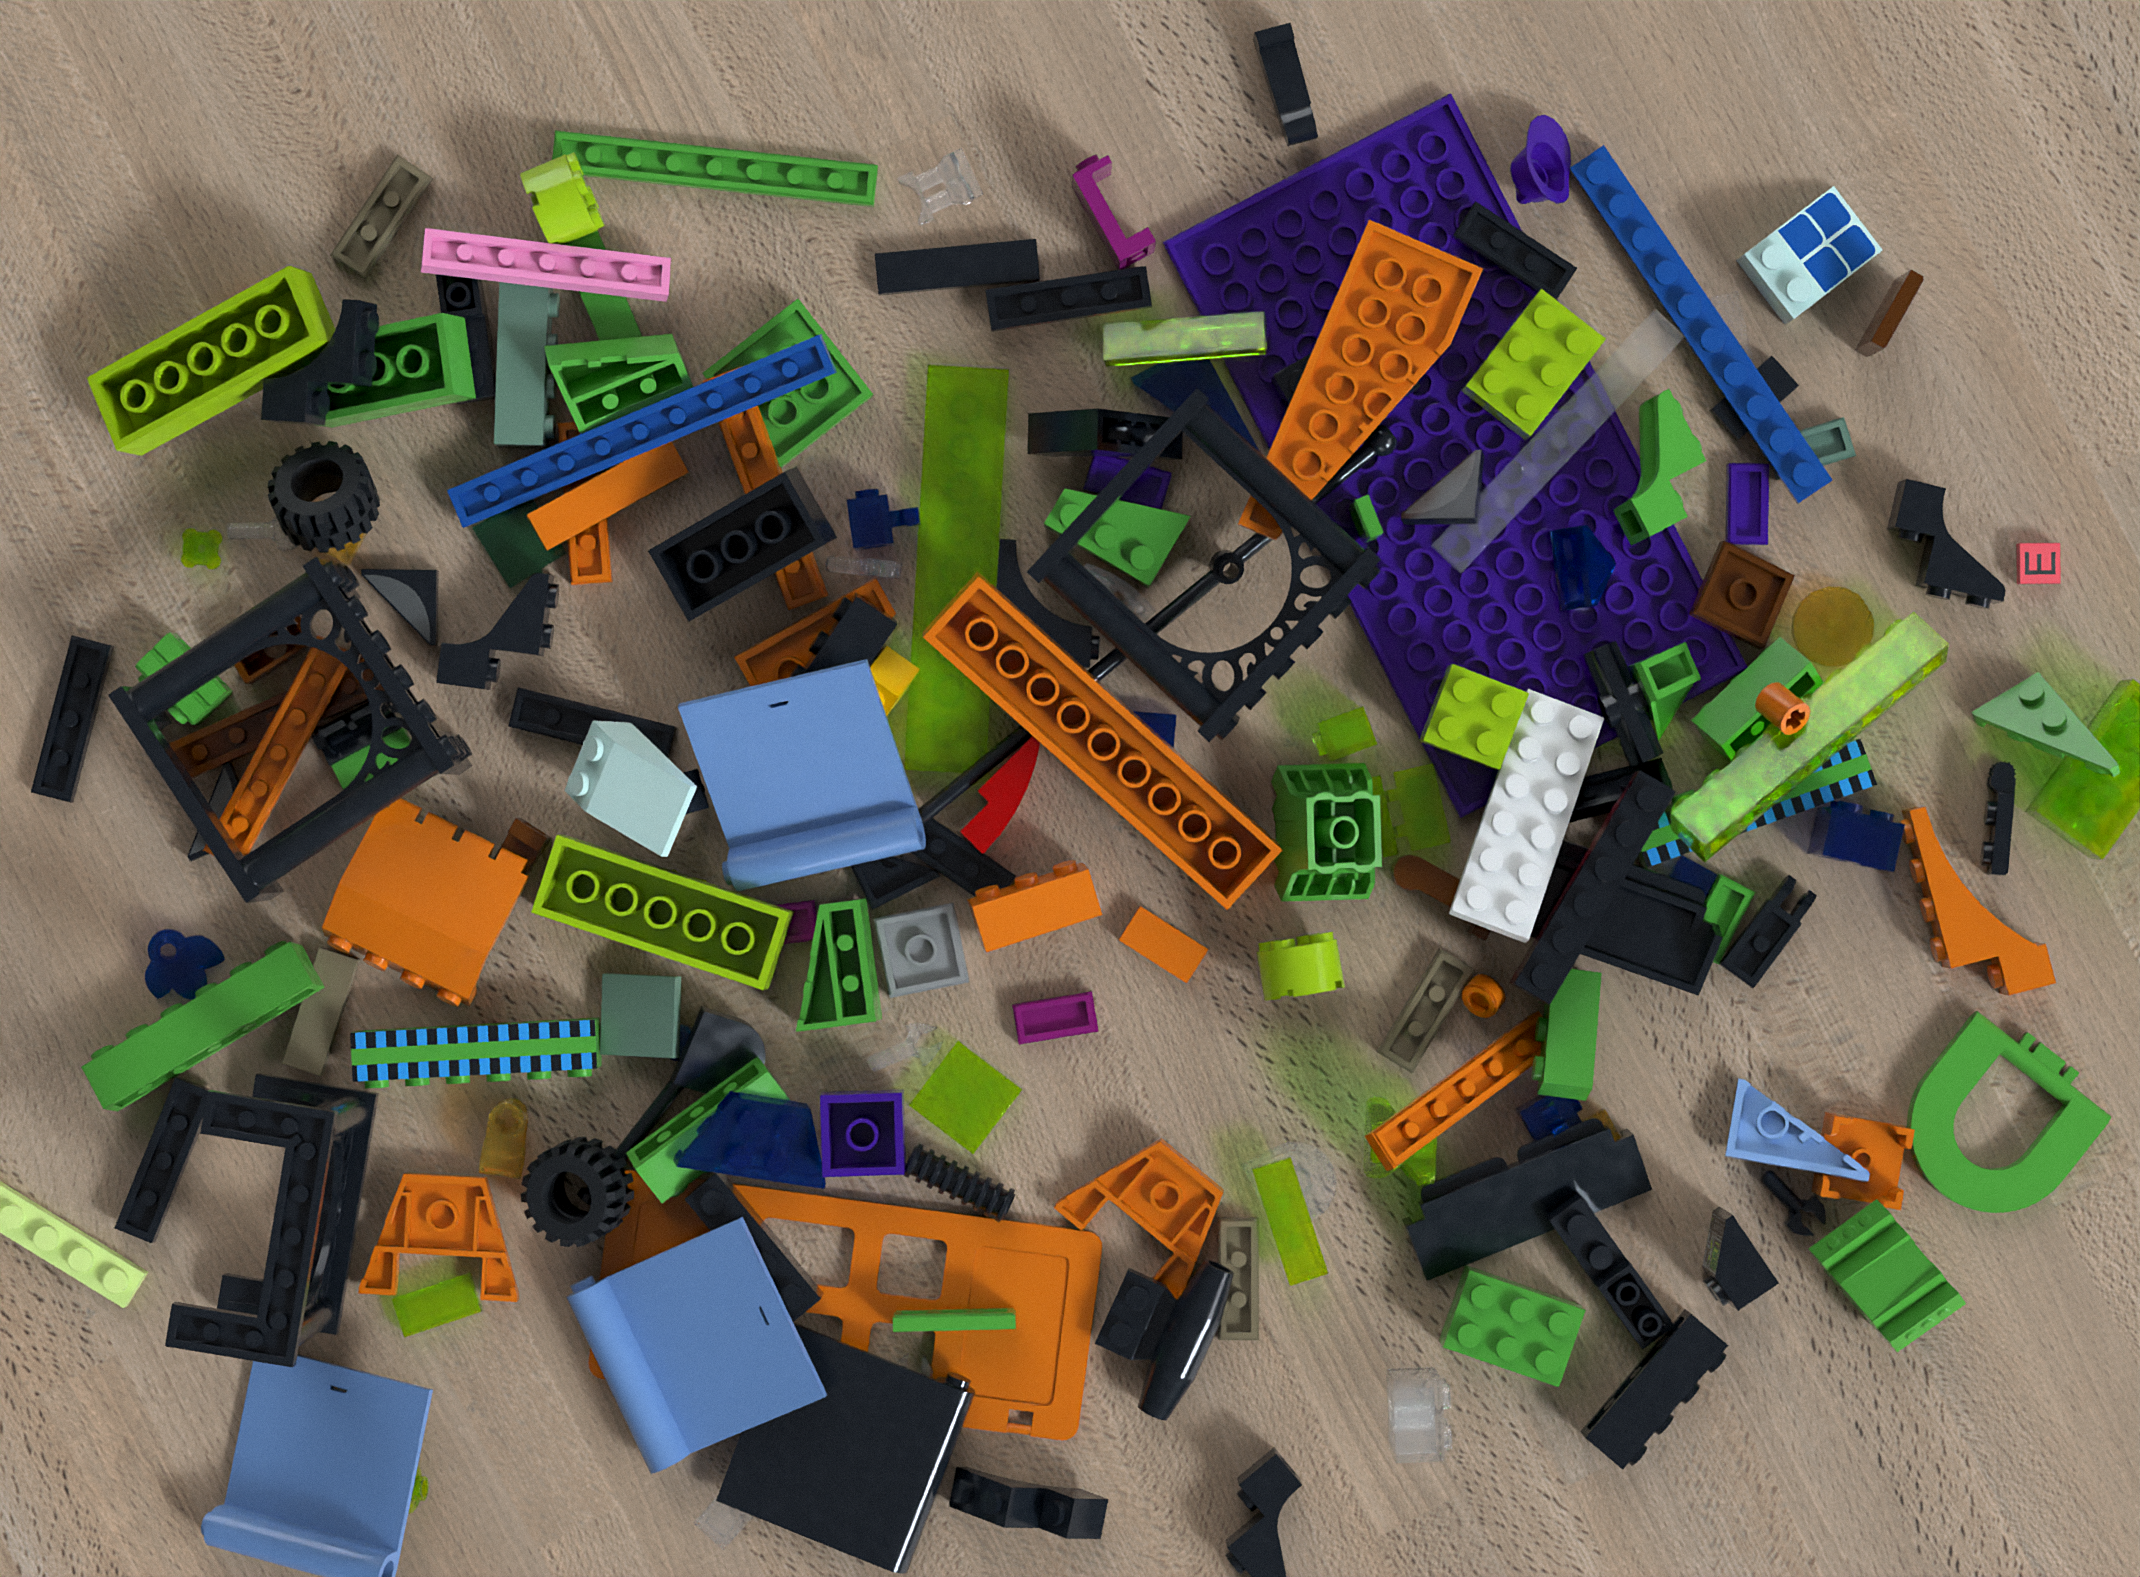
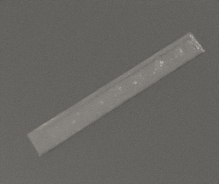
M1654 309L1481 492L1477 524H1451L1431 547L1453 568L1462 573L1685 336L1657 309Z

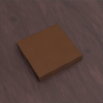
M1910 270L1893 281L1855 351L1868 357L1886 348L1923 283L1924 276Z
M1726 541L1719 542L1689 615L1759 650L1763 649L1766 646L1795 575Z

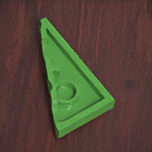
M2039 672L1972 711L1974 722L1981 727L1989 724L2006 731L2007 736L2019 742H2028L2034 748L2061 759L2067 755L2084 762L2086 769L2099 774H2109L2112 777L2120 774L2118 763Z

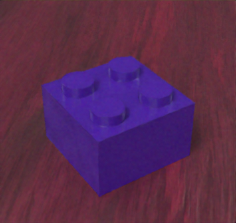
M904 1089L831 1091L821 1093L822 1177L905 1174Z

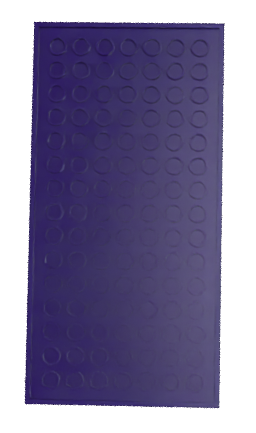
M1451 93L1163 241L1162 244L1269 450L1287 411L1286 406L1271 382V378L1275 373L1312 353L1369 220L1483 268L1451 345L1419 379L1420 387L1417 391L1404 397L1379 424L1385 425L1396 437L1397 445L1394 451L1386 456L1378 457L1376 455L1316 504L1363 549L1368 546L1381 559L1376 564L1381 570L1380 573L1364 589L1357 584L1347 597L1352 600L1350 607L1418 739L1421 737L1442 679L1450 664H1455L1525 692L1528 689L1601 717L1604 716L1597 701L1599 693L1585 663L1583 654L1613 641H1616L1618 647H1620L1619 649L1627 666L1686 642L1701 680L1693 684L1682 703L1742 673L1747 668L1732 636L1689 615L1703 580L1675 525L1673 524L1631 546L1614 514L1613 509L1625 503L1634 494L1639 485L1641 476L1640 458L1590 361L1534 433L1526 440L1522 439L1461 391L1537 293L1452 238L1475 201L1520 231L1522 230ZM1473 451H1483L1485 457L1477 524H1403L1401 520V513ZM1369 495L1383 534L1377 539L1363 543L1360 540L1348 508L1354 500ZM1605 718L1594 749L1617 737L1614 728L1611 729L1608 726ZM1420 742L1459 818L1487 804L1498 770L1490 769Z

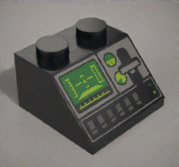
M1720 1206L1713 1210L1702 1268L1708 1277L1703 1280V1283L1716 1301L1719 1300L1723 1306L1730 1304L1739 1311L1779 1284V1282L1735 1217Z

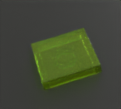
M958 1040L910 1102L909 1106L974 1154L1020 1094L1022 1088Z

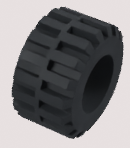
M319 441L311 443L309 448L304 449L303 446L296 448V453L292 456L288 454L281 459L283 465L274 467L271 473L273 479L268 480L267 488L270 493L268 494L269 502L285 536H288L291 543L295 546L301 544L303 550L311 552L314 548H317L319 553H328L329 548L335 547L337 551L345 549L344 544L349 542L355 544L361 540L359 536L361 533L368 534L373 528L370 521H376L379 512L377 507L380 506V499L369 469L358 452L354 453L352 447L345 444L339 448L337 442L328 441L326 445H321ZM336 492L325 500L312 502L325 493Z
M577 1137L572 1141L569 1139L544 1151L537 1156L538 1159L531 1162L527 1170L530 1173L523 1177L521 1183L522 1186L527 1188V1191L521 1193V1202H527L528 1209L524 1213L527 1219L533 1217L536 1223L532 1227L537 1233L543 1230L547 1233L545 1239L553 1243L560 1239V1246L570 1247L573 1244H576L577 1247L584 1246L617 1228L623 1222L622 1218L629 1214L631 1206L627 1202L634 1199V1190L628 1189V1184L633 1182L632 1173H625L623 1167L628 1164L623 1157L618 1160L616 1159L614 1154L617 1150L611 1145L602 1148L603 1141L596 1138L587 1141V1137ZM567 1172L578 1175L587 1184L591 1194L589 1212L577 1208L568 1199L564 1188V1179Z

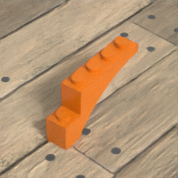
M1913 807L1902 810L1904 820L1899 821V829L1904 843H1910L1914 859L1909 860V867L1914 882L1921 884L1924 898L1919 900L1925 922H1931L1934 938H1930V947L1935 961H1941L1942 967L1952 969L1990 959L1992 964L1987 965L1990 983L1994 989L1998 988L1999 994L2008 996L2055 984L2056 980L2046 944L2032 943L2000 922L1980 904L1962 883L1948 862L1934 834L1926 807Z

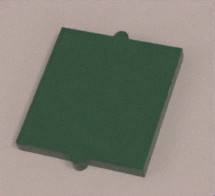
M534 499L489 517L473 527L474 532L510 589L536 573H543V568L567 554L562 544L548 551L544 549L526 517L527 514L539 508Z

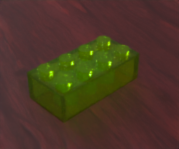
M2134 679L2120 680L2087 725V729L2118 763L2120 774L2115 777L2109 774H2099L2086 769L2084 762L2066 755L2025 811L2090 859L2103 860L2140 809V684Z

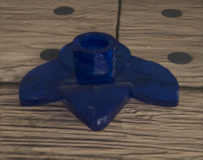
M163 929L156 932L149 941L148 955L151 961L145 971V982L149 991L157 999L164 997L173 989L180 996L193 1000L196 998L195 992L208 985L205 969L222 963L225 957L218 945L203 935L185 937L175 929ZM165 944H171L176 948V953L172 956H165L160 949Z

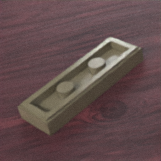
M397 154L330 256L364 279H367L433 178Z
M319 947L313 967L325 988L301 1002L282 1064L319 1076L324 1074L360 959Z
M1439 948L1378 1048L1377 1053L1413 1073L1475 969Z
M1218 1217V1263L1234 1272L1222 1321L1218 1327V1340H1259V1218Z

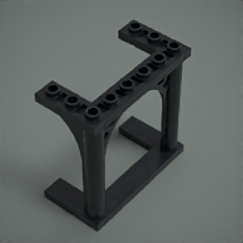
M1196 388L1033 564L1027 573L1038 583L1045 581L1189 715L1200 726L1197 731L1210 742L1215 736L1222 741L1239 723L1240 717L1236 713L1244 705L1251 710L1267 692L1262 686L1272 675L1279 680L1292 667L1295 661L1290 656L1300 645L1307 650L1322 635L1324 631L1318 626L1329 614L1336 619L1351 604L1352 600L1347 595L1357 584L1364 589L1380 573L1381 570L1376 564L1381 559L1368 546L1363 549L1210 406L1213 401L1200 389ZM1181 431L1273 516L1286 538L1290 551L1292 566L1291 582L1281 611L1271 625L1259 636L1242 646L1226 651H1191L1164 640L1071 555L1075 551L1073 548ZM1291 527L1299 533L1298 536L1294 537ZM1305 542L1309 546L1310 552L1315 548L1321 553V556L1314 555L1303 559L1299 555V548ZM1309 566H1323L1330 571L1331 580L1323 587H1308L1300 579L1301 572ZM1302 593L1312 597L1321 596L1318 601L1306 602L1303 605L1306 607V610H1298L1295 607V600ZM1285 621H1298V623L1290 629ZM1279 627L1282 629L1283 636L1280 639L1272 638L1271 630L1273 628ZM1265 643L1274 647L1268 655H1266ZM1251 653L1255 656L1256 662L1255 664L1252 662L1248 664V676L1243 680V671L1239 664V659L1244 654ZM1172 655L1182 657L1181 662H1178ZM1222 660L1227 661L1234 671V682L1226 691L1217 689L1212 681V669L1218 661ZM1201 661L1205 664L1202 671L1203 682L1194 677L1198 672L1188 668L1190 663Z
M319 557L313 558L303 565L306 571L304 574L135 686H120L108 694L246 903L271 900L284 892L277 881L279 878L438 774L460 775L473 766L468 759L472 752L467 743L459 734L455 736L451 732L438 731L432 723L437 720L434 711L424 698L418 701L410 690L414 682L409 673L401 664L396 667L387 655L391 651L389 643L378 629L372 632L365 622L364 618L368 616V612L359 600L361 597L355 589L360 586V583L347 565L343 567L340 563H334L332 560L328 561ZM327 610L332 616L333 627L326 638L319 640L312 633V620L317 612ZM302 615L300 623L302 633L294 636L287 630V627L298 624L295 619ZM343 628L345 629V642L350 643L351 641V647L347 651H342L336 644V640ZM277 631L278 636L270 637V635ZM284 644H298L317 648L341 661L355 675L365 691L372 714V739L368 755L357 776L343 791L246 856H243L162 734L161 730L172 723L165 711L257 651ZM362 655L365 661L359 663L360 656ZM367 669L372 670L374 674L371 681L363 679V672ZM381 684L385 691L376 690L375 688ZM385 702L392 703V706H389V708L395 713H400L403 718L393 717L387 719L381 711L382 705ZM391 726L403 727L411 734V742L405 748H392L383 740L382 734L384 730ZM383 753L388 757L397 758L398 761L392 765L390 761H386V764L379 769L377 756ZM369 773L373 775L371 779L365 781Z
M261 1073L255 1076L252 1097L215 1090L207 1091L200 1134L284 1147L285 1153L264 1279L229 1273L223 1274L217 1308L181 1302L172 1303L165 1342L166 1347L294 1367L300 1345L318 1332L333 1335L339 1333L379 1093Z

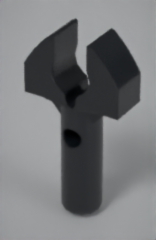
M1772 1170L1766 1171L1762 1175L1761 1182L1788 1209V1219L1784 1224L1793 1233L1803 1236H1814L1801 1222L1802 1215L1800 1210L1812 1212L1820 1223L1826 1224L1824 1205L1815 1196L1812 1195L1808 1200L1800 1199Z

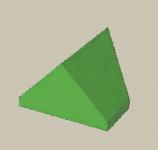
M1686 642L1627 666L1632 680L1635 679L1638 682L1649 707L1647 715L1658 741L1693 684L1701 680Z

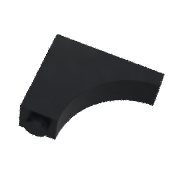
M1099 408L1028 413L1027 454L1051 457H1133L1169 417ZM1183 431L1156 459H1182Z
M1000 539L997 589L1084 668H1090V660H1098L1100 636L1092 635V626L1072 623L1045 608L1031 593L1022 577L1017 560L1016 540Z

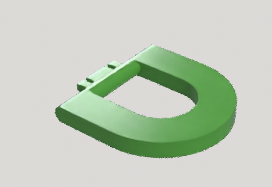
M1975 1011L1967 1019L1926 1071L1913 1093L1907 1115V1127L1915 1130L1910 1151L1923 1177L1947 1199L1976 1211L1989 1213L2011 1212L2029 1207L2054 1191L2109 1123L2111 1116L2071 1085L2072 1081L2079 1074L2072 1066H2068L2060 1076L2059 1072L2066 1062L2041 1042H2038L2030 1052L2029 1048L2036 1040L2034 1036L2025 1032L2022 1038L2016 1042L1978 1011ZM2001 1055L2060 1101L2062 1106L2019 1159L2004 1167L1983 1168L1970 1162L1958 1148L1954 1136V1119L1963 1100L1996 1058Z

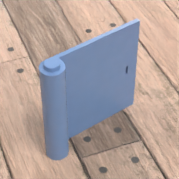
M867 659L679 703L680 715L729 846L727 861L722 863L723 876L727 885H733L736 891H743L925 849L924 826Z
M743 1217L596 1282L591 1275L570 1286L573 1293L566 1298L651 1474L676 1464L690 1453L827 1396L825 1388Z
M298 1354L294 1367L253 1361L225 1503L215 1507L204 1516L201 1524V1533L204 1535L205 1543L209 1546L322 1577H395L433 1389ZM333 1386L337 1387L338 1389L345 1390L346 1392L336 1390L333 1388Z

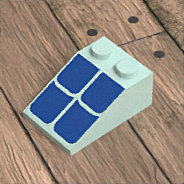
M1833 186L1736 261L1782 322L1787 324L1879 254L1882 248Z

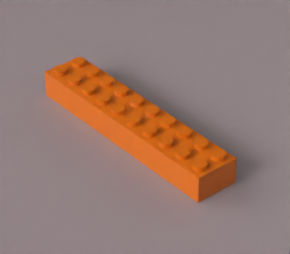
M978 571L922 632L923 638L1226 910L1232 906L1282 851L1279 843Z

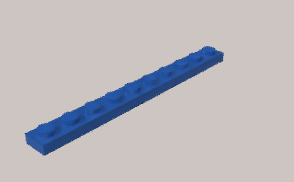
M1604 145L1570 168V172L1797 504L1833 481Z
M822 334L453 487L447 490L460 523L465 528L837 373Z

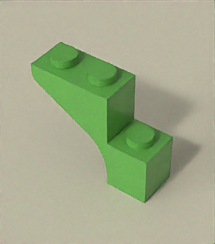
M1670 389L1645 401L1639 407L1640 482L1634 494L1625 503L1613 509L1631 546L1688 517L1683 508L1681 496L1674 490L1669 480L1707 461L1702 453L1700 441L1690 430L1683 416V409L1680 403L1673 397Z

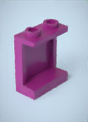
M1096 154L1075 166L1077 171L1072 174V188L1117 270L1125 269L1154 253L1156 240L1150 229L1147 227L1126 239L1096 185L1097 182L1111 175L1112 161L1107 155L1099 159Z

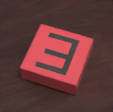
M2060 543L2016 544L2017 584L2061 583Z

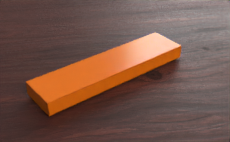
M575 422L558 423L559 443L580 435ZM604 470L564 486L563 493L565 494L604 473ZM608 518L567 540L571 585L613 582Z
M669 442L616 465L532 511L526 517L544 549L548 551L688 474L689 471L673 443Z

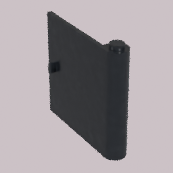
M794 1323L827 1396L774 1418L772 1422L769 1420L743 1431L716 1501L888 1571L905 1574L908 1572L975 1395V1390L969 1386L971 1381L960 1374L948 1372L947 1377L940 1376L934 1379Z

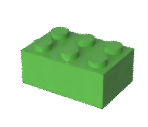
M1465 1265L1439 1342L1443 1348L1559 1387L1586 1310L1578 1303Z

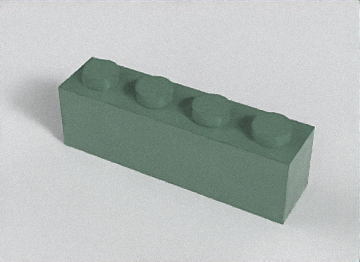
M499 282L494 444L498 447L547 449L548 439L555 438L556 419L555 415H549L550 399H556L557 382L553 374H550L551 369L544 350V346L558 345V334H552V317H559L560 297L559 293H553V288Z

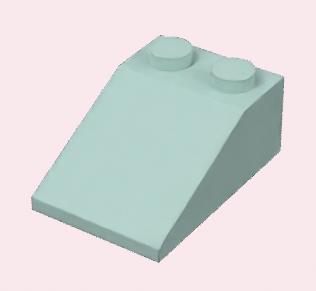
M592 721L564 791L588 814L659 856L668 857L697 786L632 723Z

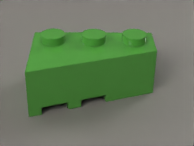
M673 334L544 346L548 365L580 434L693 388L687 366Z
M1065 488L1044 522V527L1060 536L1097 495ZM1117 500L1076 546L1144 587L1149 588L1191 516Z
M861 898L819 905L810 952L811 958L807 979L804 984V995L796 1032L876 1022L882 1019L867 899Z

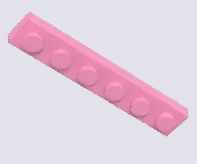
M425 228L421 272L667 302L671 258Z

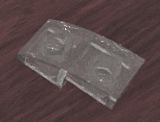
M1088 563L1083 565L1113 594L1119 592L1122 596L1120 601L1143 622L1157 612L1136 589L1121 578L1100 567Z

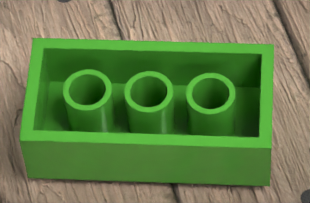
M438 313L379 326V330L375 335L374 354L377 360V368L372 377V387L328 385L329 411L326 414L325 425L317 426L333 428L476 399L465 318Z

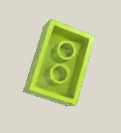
M1541 289L1461 391L1522 439L1526 440L1538 428L1606 338Z

